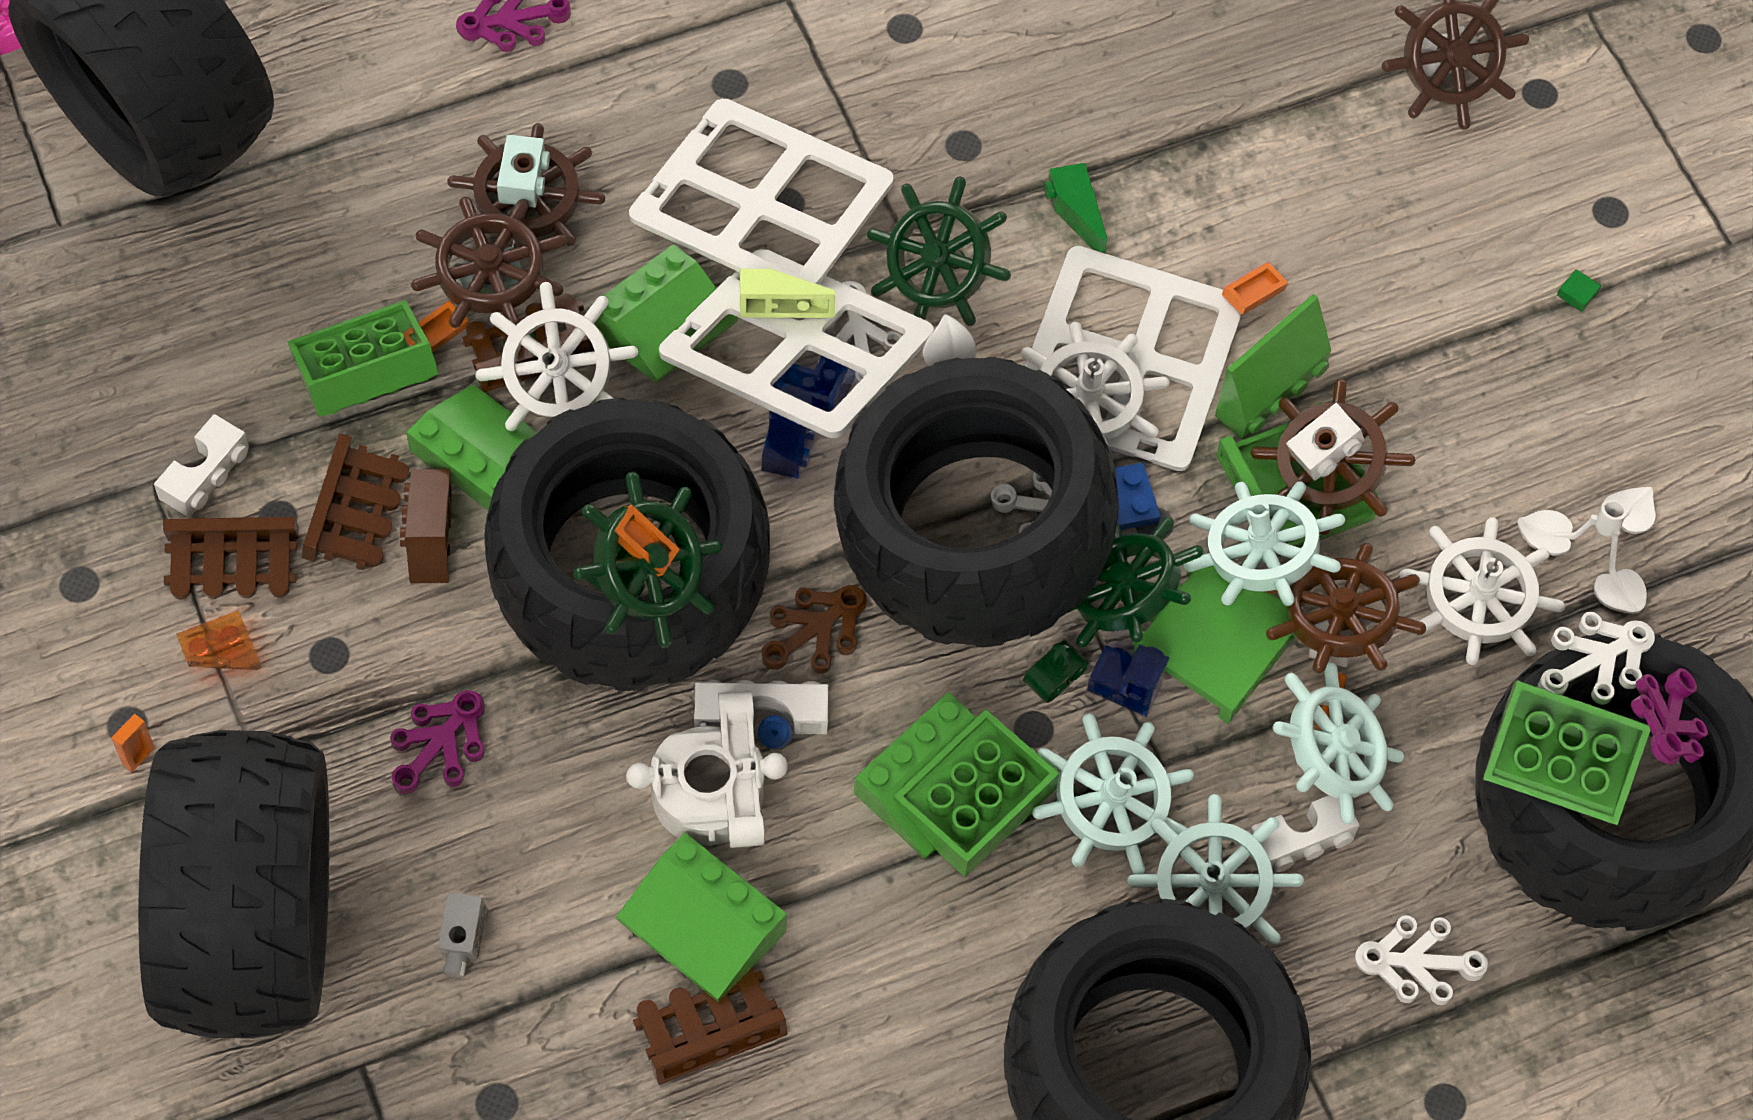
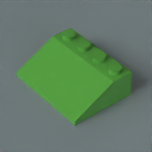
M673 244L603 295L608 298V305L594 324L604 335L609 348L635 346L638 349V355L635 358L625 360L657 384L678 368L660 358V344L674 330H677L686 321V318L717 288L698 262ZM732 314L726 315L692 350L699 352L738 321V317ZM690 328L685 335L691 337L697 330Z
M1311 295L1227 368L1215 416L1239 438L1244 439L1250 432L1253 434L1257 433L1264 426L1266 418L1272 413L1277 415L1282 411L1279 407L1281 398L1286 397L1289 399L1293 395L1299 396L1307 388L1308 382L1314 376L1316 378L1321 377L1329 368L1328 360L1331 346L1319 299L1316 295Z
M406 300L287 341L318 417L335 414L343 408L354 404L366 403L371 398L385 393L397 392L402 387L413 383H422L429 380L430 377L439 375L430 343ZM410 328H412L413 334L409 337L416 343L413 346H409L406 343L403 335Z
M473 384L428 410L406 434L409 451L433 469H450L451 483L488 510L494 488L499 478L504 474L510 457L525 439L533 437L538 432L523 421L516 430L508 431L505 423L512 413Z
M1515 680L1483 779L1618 825L1651 730L1648 724Z
M949 692L862 770L854 780V794L924 859L930 856L936 849L896 803L893 796L976 719Z
M985 709L893 796V799L937 852L964 877H967L1032 814L1035 807L1040 806L1057 789L1059 772Z
M686 833L659 858L616 916V919L717 1002L786 933L787 913Z

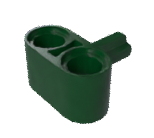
M1063 640L1060 643L1054 644L1052 649L1027 671L1023 682L1044 702L1049 703L1077 680L1090 663L1067 640Z

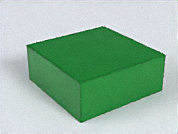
M1575 269L1559 288L1557 296L1582 312L1597 295L1601 285Z

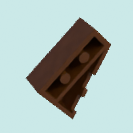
M411 469L410 482L404 483V501L408 502V505H402V524H406V527H400V547H406L410 583H449L447 556H450L448 535L449 528H451L452 508L450 469Z

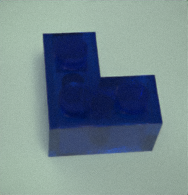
M821 355L815 370L793 363L773 384V387L825 412H831L847 396L855 379L856 371Z
M780 386L775 387L813 406L814 393ZM769 411V429L762 452L761 471L799 479L801 467L807 468L811 449H807L808 440L814 441L816 432L775 412Z
M1139 644L1133 657L1122 648H1112L1105 645L1090 675L1087 691L1147 717L1162 687L1170 657L1165 656L1162 651L1155 647H1145Z

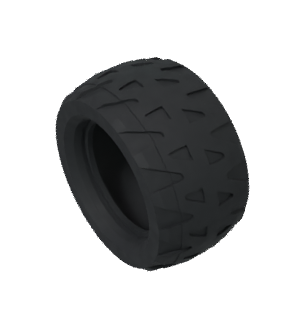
M10 0L9 18L18 42L55 102L87 142L113 169L136 188L149 195L170 197L182 190H188L212 179L247 151L272 118L274 96L266 70L253 44L224 0Z
M996 357L954 358L934 363V365L909 375L906 374L888 385L886 390L869 407H865L855 419L848 445L841 450L834 487V512L845 558L863 589L879 608L896 623L904 626L908 625L919 631L924 638L946 645L957 643L976 645L977 647L1000 646L1008 641L1020 639L1027 635L1032 637L1054 626L1061 616L1070 608H1077L1092 591L1110 555L1119 512L1116 472L1112 455L1097 423L1084 404L1066 390L1059 380L1046 372L1032 370L1015 363L1013 360ZM996 457L1017 462L1038 474L1052 490L1044 510L1029 527L1006 541L987 547L964 549L943 546L920 536L902 520V514L908 499L923 480L938 469L965 459Z
M625 398L599 400L596 404L576 410L569 409L548 420L547 426L533 437L525 439L510 457L504 474L499 478L494 488L486 517L484 542L487 570L493 595L500 606V611L521 642L539 660L555 665L564 676L585 685L600 684L612 686L618 691H638L648 686L668 681L669 684L677 683L693 676L713 658L718 659L740 636L762 597L770 563V524L768 512L760 487L749 465L725 435L705 419L698 420L692 415L685 413L678 406L662 401L653 400V402L627 400ZM629 472H636L639 475L643 495L656 497L671 504L680 488H689L691 490V497L683 512L697 524L706 542L718 540L722 544V549L719 553L702 556V573L697 591L713 603V612L704 614L692 603L688 602L679 611L668 615L667 619L672 643L668 648H662L658 644L654 619H639L626 615L617 633H607L605 625L615 606L604 594L591 591L574 582L557 566L550 554L551 546L557 533L573 514L585 505L599 499L628 494L626 475ZM671 586L662 589L663 599L668 597L673 591ZM649 594L638 597V599L650 603Z
M1633 632L1634 637L1638 639L1643 638L1640 634ZM1598 633L1581 637L1605 644H1610L1617 640ZM1654 634L1655 639L1651 648L1641 653L1639 670L1642 673V677L1650 674L1657 680L1659 691L1667 706L1669 694L1664 686L1667 677L1680 668L1687 670L1694 678L1697 689L1694 693L1683 699L1679 720L1691 721L1694 718H1699L1704 722L1708 730V735L1698 741L1704 751L1703 757L1693 763L1688 762L1683 756H1680L1679 759L1691 782L1695 797L1694 826L1688 830L1659 840L1645 841L1622 838L1594 826L1577 811L1484 780V773L1514 681L1498 702L1483 732L1480 750L1477 754L1475 796L1481 824L1487 831L1489 848L1500 867L1512 874L1517 882L1522 885V891L1542 907L1552 908L1572 917L1571 921L1593 928L1625 927L1626 931L1654 928L1689 916L1725 893L1753 859V697L1740 681L1733 679L1714 662L1713 658L1690 645L1686 647L1680 643L1664 639L1659 634ZM1554 649L1534 662L1515 680L1538 687V683L1545 671L1549 669L1562 670L1590 654L1570 649ZM1627 651L1616 656L1611 683L1615 692L1609 703L1604 705L1598 704L1591 696V692L1597 683L1600 666L1568 683L1563 696L1648 724L1646 719L1639 718L1631 707V702L1641 695L1637 688L1626 689L1619 682V676L1626 665ZM1625 674L1628 680L1636 681L1632 674ZM1550 678L1553 684H1561L1557 679ZM1597 690L1601 696H1608L1605 690ZM1655 710L1654 712H1655V714H1656V716H1657V718H1658V720H1659L1661 726L1663 727V725H1662V723H1661V720H1660V718H1659V716H1658V714H1657V712H1656V710ZM1677 735L1682 742L1690 740L1687 735Z
M218 730L190 735L188 738L170 740L158 749L153 758L148 778L142 823L138 932L141 984L146 1011L161 1027L176 1029L182 1033L207 1038H259L284 1033L287 1030L304 1028L318 1015L326 955L329 898V795L324 753L312 742L293 739L292 736L266 731Z
M1160 899L1156 903L1148 904L1128 901L1107 907L1096 915L1077 922L1058 936L1035 960L1016 993L1010 1011L1004 1042V1073L1009 1099L1017 1120H1133L1109 1107L1088 1085L1076 1060L1073 1032L1083 1017L1104 1000L1127 991L1147 989L1174 993L1194 1002L1217 1021L1231 1043L1237 1062V1091L1224 1106L1201 1120H1298L1311 1076L1310 1036L1304 1007L1284 965L1268 946L1263 948L1242 924L1225 914L1218 912L1217 915L1193 906L1189 902L1172 899Z

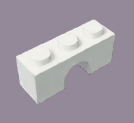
M216 414L208 420L194 437L199 453L206 456L207 459L201 465L192 468L173 461L154 483L159 500L188 518L196 510H201L205 506L210 493L216 486L220 487L226 481L228 472L236 463L242 462L248 453L249 446L245 432Z
M1330 795L1311 802L1307 813L1313 828L1311 831L1304 833L1296 832L1286 824L1282 814L1276 816L1275 818L1279 821V827L1261 844L1270 859L1272 871H1285L1292 867L1295 861L1306 858V860L1317 858L1323 854L1325 849L1334 845L1336 848H1341L1350 844L1354 840L1359 827L1356 817L1351 824H1345L1341 819L1339 799ZM1264 822L1252 826L1249 833L1252 835Z

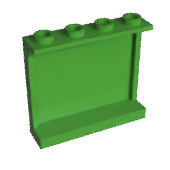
M1289 423L1235 442L1232 436L1220 439L1216 456L1234 489L1236 483L1244 482L1251 496L1275 495L1286 486L1280 474L1277 460L1254 459L1251 456V450L1254 447L1278 448L1280 438ZM1292 461L1294 473L1298 477L1305 470L1297 461ZM1348 464L1360 478L1365 475L1360 464ZM1337 474L1335 492L1351 487L1340 474ZM1321 476L1316 481L1313 480L1307 486L1322 492L1324 477ZM1299 500L1318 520L1320 509L1309 506ZM1364 500L1348 508L1333 510L1332 515L1342 514L1345 517V523L1331 529L1327 535L1319 533L1320 540L1373 521L1376 514ZM1287 519L1280 531L1298 525ZM1305 537L1287 542L1286 544L1302 548Z
M1209 566L1187 573L1189 578L1183 585L1179 583L1177 590L1189 593L1191 596L1190 603L1188 605H1181L1170 601L1162 611L1151 618L1150 622L1152 624L1147 631L1142 629V641L1132 642L1134 646L1132 660L1136 662L1140 656H1143L1220 708L1218 718L1229 724L1296 636L1292 633L1276 640H1269L1266 637V631L1269 628L1288 621L1287 606L1272 594L1264 591L1242 589L1231 605H1224L1221 598L1230 583L1217 573L1214 566Z

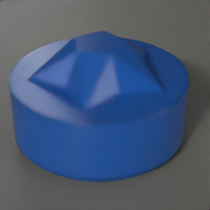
M777 715L768 716L759 725L758 737L761 743L768 748L774 750L783 749L792 740L793 728L790 722L783 717Z

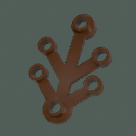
M847 585L837 593L812 591L810 588L803 587L798 589L795 594V604L798 608L807 610L814 604L832 607L824 613L790 610L784 606H775L770 611V622L776 628H783L788 623L806 626L783 643L776 640L766 643L762 649L763 664L772 670L783 668L787 664L788 656L817 635L816 652L812 656L811 667L814 672L824 674L831 667L829 644L832 623L843 616L842 634L837 638L836 648L842 655L852 654L856 649V638L854 637L855 617L865 610L867 598L865 593L854 585ZM803 595H807L811 599L807 602H803L799 598ZM854 600L856 604L852 606L846 605L845 601ZM780 613L783 614L785 618L783 620H777L774 618V616ZM849 641L852 645L850 647H843L840 643ZM778 655L781 659L779 661H771L769 657ZM819 659H823L827 662V664L824 666H818L815 662Z

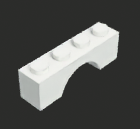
M706 680L703 683H695V727H700V723H706V726L720 727L718 693L752 691L753 710H770L781 715L790 722L794 734H827V684H820L816 681H807L802 684H788L784 681L757 684L749 680H741L736 683Z

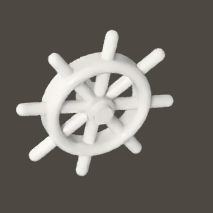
M543 282L540 285L543 310L527 316L517 325L498 312L491 314V323L506 333L508 338L503 348L501 366L479 369L476 372V379L478 381H488L504 378L509 392L519 403L505 423L508 431L516 430L529 411L544 417L553 418L569 409L576 410L594 404L599 400L613 399L611 395L604 391L610 378L611 361L635 358L638 355V349L635 346L609 349L604 335L594 324L608 305L607 297L599 296L587 313L582 316L570 310L556 309L552 285L549 282ZM557 323L575 326L576 328L561 346ZM544 325L548 348L530 336L533 331ZM585 335H587L595 351L571 355ZM521 345L537 356L538 360L517 363ZM596 364V371L592 381L573 368ZM542 372L527 392L522 386L519 376ZM565 378L584 391L572 401H568ZM553 380L556 404L538 401L539 397Z
M1072 322L1069 326L1072 343L1059 348L1048 358L1030 347L1022 349L1021 354L1024 359L1039 367L1041 371L1071 387L1066 390L1084 404L1097 423L1106 443L1107 440L1124 433L1130 426L1151 438L1158 435V428L1140 417L1139 413L1144 391L1165 389L1169 386L1170 381L1167 377L1163 376L1142 379L1136 364L1127 356L1138 341L1136 335H1127L1121 344L1115 348L1101 342L1084 341L1080 323ZM1077 362L1079 377L1063 367ZM1115 370L1125 380L1123 382L1105 384ZM1130 393V400L1126 407L1109 397ZM1099 406L1116 417L1103 422Z
M1494 517L1486 520L1484 537L1467 538L1455 543L1451 542L1439 526H1432L1429 534L1442 552L1433 563L1430 573L1407 568L1399 573L1400 578L1416 574L1420 578L1419 584L1427 586V599L1433 613L1420 620V622L1426 625V632L1441 624L1452 634L1467 640L1466 662L1470 665L1478 663L1481 643H1496L1511 637L1524 654L1533 656L1536 653V647L1522 629L1531 619L1535 608L1553 612L1565 610V603L1562 600L1539 596V584L1533 567L1545 561L1549 557V551L1546 548H1540L1524 557L1512 546L1496 540L1498 520ZM1481 557L1479 570L1475 572L1465 558ZM1453 564L1465 580L1446 577L1443 574ZM1517 578L1522 592L1500 587ZM1443 589L1465 594L1448 603ZM1500 601L1522 606L1514 616H1511ZM1471 605L1473 607L1471 620L1458 614V612ZM1486 608L1492 612L1500 623L1484 624Z

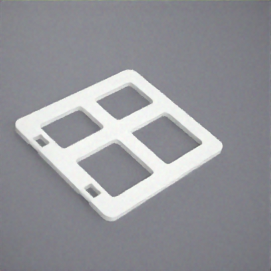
M719 99L713 103L702 117L701 122L689 133L653 178V182L645 192H642L629 209V218L633 224L738 272H740V269H773L819 285L893 186V174L886 168L734 101ZM707 125L714 128L709 136L701 134ZM729 125H735L786 148L760 184L754 189H749L697 165ZM806 160H814L865 183L836 224H827L776 201ZM686 184L738 207L739 211L720 235L713 236L662 213L661 209L681 185ZM658 187L665 189L660 198L652 196ZM761 220H767L819 244V247L799 272L785 269L741 249L740 246Z
M1083 246L1072 247L1066 255L1032 349L1048 358L1057 347H1063L1072 343L1069 330L1070 325L1066 323V319L1084 273L1091 272L1148 290L1150 296L1136 333L1138 341L1127 356L1136 364L1142 379L1148 374L1167 377L1170 381L1189 386L1192 392L1175 440L1166 441L1156 437L1151 438L1144 433L1127 429L1121 435L1107 440L1109 450L1127 456L1142 458L1151 461L1153 464L1175 471L1186 470L1191 464L1241 314L1221 295L1222 289ZM1174 299L1214 310L1218 314L1204 358L1200 364H1192L1155 351V345L1170 303ZM1082 329L1084 341L1101 342L1115 348L1122 342ZM1027 360L1026 367L1032 370H1040L1039 367ZM1121 376L1119 382L1125 381ZM1130 393L1114 395L1113 400L1126 407L1130 400ZM1108 411L1106 418L1102 419V421H1108L1116 416ZM1139 442L1157 447L1156 453L1152 454L1137 449Z
M759 249L752 253L792 272H799L804 267L770 250ZM736 271L704 300L677 330H674L660 344L659 355L662 360L821 435L837 438L849 429L865 407H869L923 349L928 337L933 332V326L928 321L825 276L819 285L835 290L834 318H805L803 320H795L793 318H741L785 338L751 374H744L692 350L726 315L732 314L740 318V272ZM851 310L904 335L884 356L876 357L824 333V331L843 311ZM690 328H693L697 331L691 337L685 335ZM805 351H813L865 375L831 412H825L772 387Z

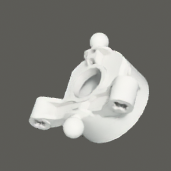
M752 691L718 693L720 727L706 726V723H700V727L669 735L659 746L655 755H653L651 767L639 762L632 764L627 770L626 779L634 789L641 790L651 784L654 811L661 824L677 838L686 833L703 846L719 845L730 842V848L764 846L763 816L760 813L764 798V776L774 780L782 778L788 770V763L785 757L778 753L768 754L762 759L758 747L756 748L754 745ZM702 755H715L723 759L729 766L730 778L726 785L718 791L711 793L699 792L691 788L685 780V768L690 761Z

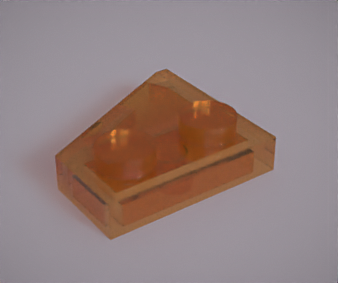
M239 610L176 633L189 667L259 670L262 668Z

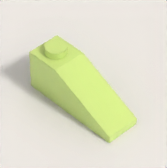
M740 269V318H834L835 290L773 269Z

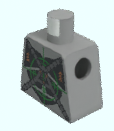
M448 892L438 943V949L446 957L443 971L445 975L462 978L464 977L467 960L477 961L489 911L482 897ZM466 937L463 942L455 943L458 938Z

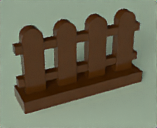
M564 293L556 297V309H566L580 315V311L584 310L582 301H575L570 294ZM529 304L526 307V316L543 310L542 304ZM474 321L469 323L466 327L467 336L462 337L465 348L469 346L473 348L476 359L472 360L474 369L478 371L483 368L501 366L503 350L496 352L491 339L502 337L505 343L508 335L496 326L486 329L482 322ZM563 323L566 330L559 332L561 346L576 328L575 326ZM544 325L533 331L536 341L548 348ZM585 335L571 355L595 351L587 335ZM521 345L517 363L538 360L537 356ZM542 372L521 375L519 379L520 381L541 375ZM504 378L479 381L481 390L484 393L506 386Z
M339 433L303 544L302 558L314 562L317 552L324 553L325 560L332 561L333 556L356 562V568L364 570L365 565L376 567L382 562L383 551L380 547L372 545L374 537L384 539L391 534L392 523L389 519L381 517L382 510L394 511L399 507L400 494L389 488L391 482H405L409 476V468L405 463L398 461V455L391 454L389 459L366 452L367 447L359 445L358 450L350 448L352 437ZM344 468L351 470L349 477L342 475ZM359 473L383 479L382 485L378 486L357 480ZM335 496L342 498L340 505L333 503ZM350 501L373 506V514L349 508ZM326 524L333 525L331 533L324 531ZM342 528L365 534L364 542L340 536Z
M295 517L163 519V532L167 540L171 541V543L165 544V553L171 554L170 575L164 576V585L170 586V591L176 599H186L191 593V585H203L205 595L210 599H217L222 596L224 585L236 584V590L242 598L253 597L257 591V584H269L271 594L274 597L282 598L289 593L290 583H296V574L290 573V552L297 551L296 541H291V539H299V526ZM258 539H270V542H258ZM204 540V543H193V541ZM225 540H237V542H225ZM237 552L236 574H224L225 553ZM258 552H269V574H257ZM192 553H204L203 575H192Z
M751 968L719 1002L704 990H702L701 994L690 997L686 989L679 987L673 989L669 994L670 1006L658 1010L655 1002L651 1000H644L638 1004V1018L633 1020L636 1031L644 1030L651 1046L646 1048L645 1051L648 1059L651 1060L653 1074L658 1086L787 1035L786 1018L781 1007L778 1008L775 999L767 1000L760 983L765 981L761 970L754 972L753 968ZM739 991L747 1009L735 1013L728 995ZM708 1004L715 1022L703 1026L696 1008ZM675 1016L683 1034L671 1039L664 1020Z

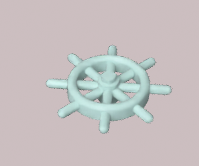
M1238 482L1235 485V491L1239 501L1225 508L1215 520L1199 514H1192L1189 518L1191 525L1209 531V553L1183 564V568L1187 572H1193L1214 566L1217 573L1230 583L1221 598L1224 605H1231L1240 591L1245 589L1250 591L1277 590L1282 603L1290 606L1294 603L1295 598L1289 585L1304 577L1313 566L1333 573L1338 572L1341 568L1339 561L1319 554V533L1343 525L1345 517L1342 514H1334L1316 520L1310 510L1299 502L1306 491V485L1303 482H1296L1286 497L1272 494L1251 496L1247 485L1244 482ZM1287 519L1298 525L1280 531ZM1247 520L1250 525L1248 531L1236 527ZM1226 537L1243 542L1223 549ZM1305 537L1302 548L1286 544L1287 542ZM1248 555L1242 566L1232 561V559ZM1282 555L1291 558V560L1280 565L1277 556ZM1259 562L1266 563L1268 569L1261 570L1255 568Z
M1328 662L1324 671L1326 687L1311 693L1297 675L1288 673L1285 676V683L1299 701L1293 709L1290 723L1276 722L1273 725V731L1278 735L1291 738L1296 762L1304 771V775L1296 784L1297 790L1306 792L1314 784L1324 793L1338 798L1341 819L1345 824H1351L1355 819L1353 798L1367 792L1371 794L1381 809L1391 811L1394 803L1379 783L1385 774L1387 761L1399 763L1404 759V754L1398 749L1387 747L1381 725L1373 713L1381 702L1380 696L1371 694L1364 702L1354 693L1340 688L1338 669L1333 662ZM1320 705H1328L1329 717ZM1343 714L1349 719L1346 724L1343 721ZM1313 720L1322 731L1313 729ZM1356 753L1364 755V763ZM1334 761L1336 772L1329 766ZM1349 767L1358 777L1357 781L1350 780Z
M1087 713L1083 716V724L1089 742L1080 746L1068 760L1047 748L1038 750L1037 754L1053 768L1059 770L1060 775L1057 783V801L1035 807L1032 815L1036 819H1043L1061 814L1069 829L1081 839L1072 857V864L1075 867L1084 865L1094 846L1110 851L1125 850L1133 874H1144L1145 866L1138 846L1149 840L1156 833L1151 827V821L1154 818H1161L1178 835L1188 829L1167 817L1171 804L1170 786L1191 781L1194 773L1190 769L1166 773L1157 757L1146 748L1155 730L1151 722H1146L1142 725L1134 741L1121 737H1102L1095 716ZM1108 755H1117L1125 758L1116 774L1113 773ZM1094 757L1101 779L1080 766ZM1136 765L1143 770L1148 779L1137 781L1136 774L1133 771ZM1074 779L1096 792L1074 797ZM1153 791L1154 806L1151 808L1132 796ZM1099 805L1091 823L1079 810ZM1126 809L1147 820V822L1140 828L1132 830ZM1111 812H1113L1119 833L1102 830Z
M1212 794L1208 798L1207 823L1192 826L1178 835L1161 818H1154L1151 821L1152 829L1169 845L1161 857L1158 873L1132 874L1127 879L1129 886L1134 888L1158 887L1161 899L1176 900L1172 887H1199L1186 902L1199 907L1209 897V913L1217 915L1218 912L1222 913L1223 897L1240 914L1234 920L1242 924L1246 930L1253 926L1269 943L1277 944L1280 942V934L1262 916L1270 903L1273 887H1300L1304 883V878L1300 874H1273L1270 859L1261 844L1279 827L1277 818H1268L1251 835L1238 826L1222 822L1221 797L1217 794ZM1208 839L1207 863L1190 847L1191 845ZM1222 839L1240 845L1222 864ZM1250 855L1256 863L1259 874H1232ZM1181 856L1198 874L1172 873L1178 858ZM1232 887L1259 888L1253 903L1250 905Z

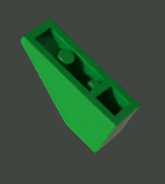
M1080 163L1050 168L1048 181L1044 182L1046 199H1051L1054 211L1092 250L1105 253L1108 238L1086 164Z

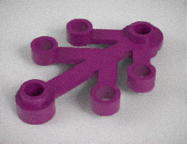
M482 0L474 12H467L458 17L456 29L458 34L465 40L475 41L483 38L497 45L503 52L514 50L516 46L514 34L526 39L532 46H540L545 41L544 29L538 25L528 27L520 22L548 17L554 23H564L571 16L570 3L568 0H549L544 5L516 10L523 0H507L497 14L487 16L494 4H499L502 0ZM500 26L508 31L498 33L491 28ZM533 34H539V35H540L539 37H536V38L532 37ZM504 40H510L511 42H510V43H503L502 41H504Z
M1680 668L1667 677V681L1664 684L1665 690L1669 694L1667 706L1659 691L1657 680L1650 674L1644 675L1636 681V688L1641 695L1631 702L1633 712L1639 718H1645L1653 734L1651 738L1653 755L1659 761L1669 765L1678 762L1680 756H1683L1690 763L1703 757L1704 751L1698 741L1708 735L1706 725L1699 718H1694L1691 721L1679 720L1683 699L1694 693L1697 689L1692 675L1687 670ZM1655 710H1656V712H1657V714H1658V716H1659V718H1660V720H1661V723H1662L1663 727L1661 726V724H1660V722H1659V720H1658V718H1657V716H1656V714H1655V712H1654ZM1677 735H1687L1690 740L1682 742Z
M464 690L458 693L452 702L435 705L417 704L411 710L412 720L417 726L428 725L432 718L451 717L444 725L412 730L398 728L391 733V744L397 751L407 750L413 743L430 741L410 765H400L394 769L391 778L393 787L398 793L411 794L417 790L420 783L419 776L442 748L445 759V768L443 770L445 783L448 786L456 787L463 782L464 774L463 769L458 763L455 733L463 723L467 742L464 745L466 759L471 762H477L484 757V746L479 740L477 720L483 715L485 710L484 700L480 694L471 690ZM470 704L474 706V709L471 711L463 710L465 705ZM424 711L427 713V716L421 719L417 718L416 714ZM399 736L407 738L403 743H397L395 739ZM471 747H478L480 749L476 754L468 752ZM451 772H458L460 774L456 779L447 777ZM403 779L412 780V783L408 786L400 784Z

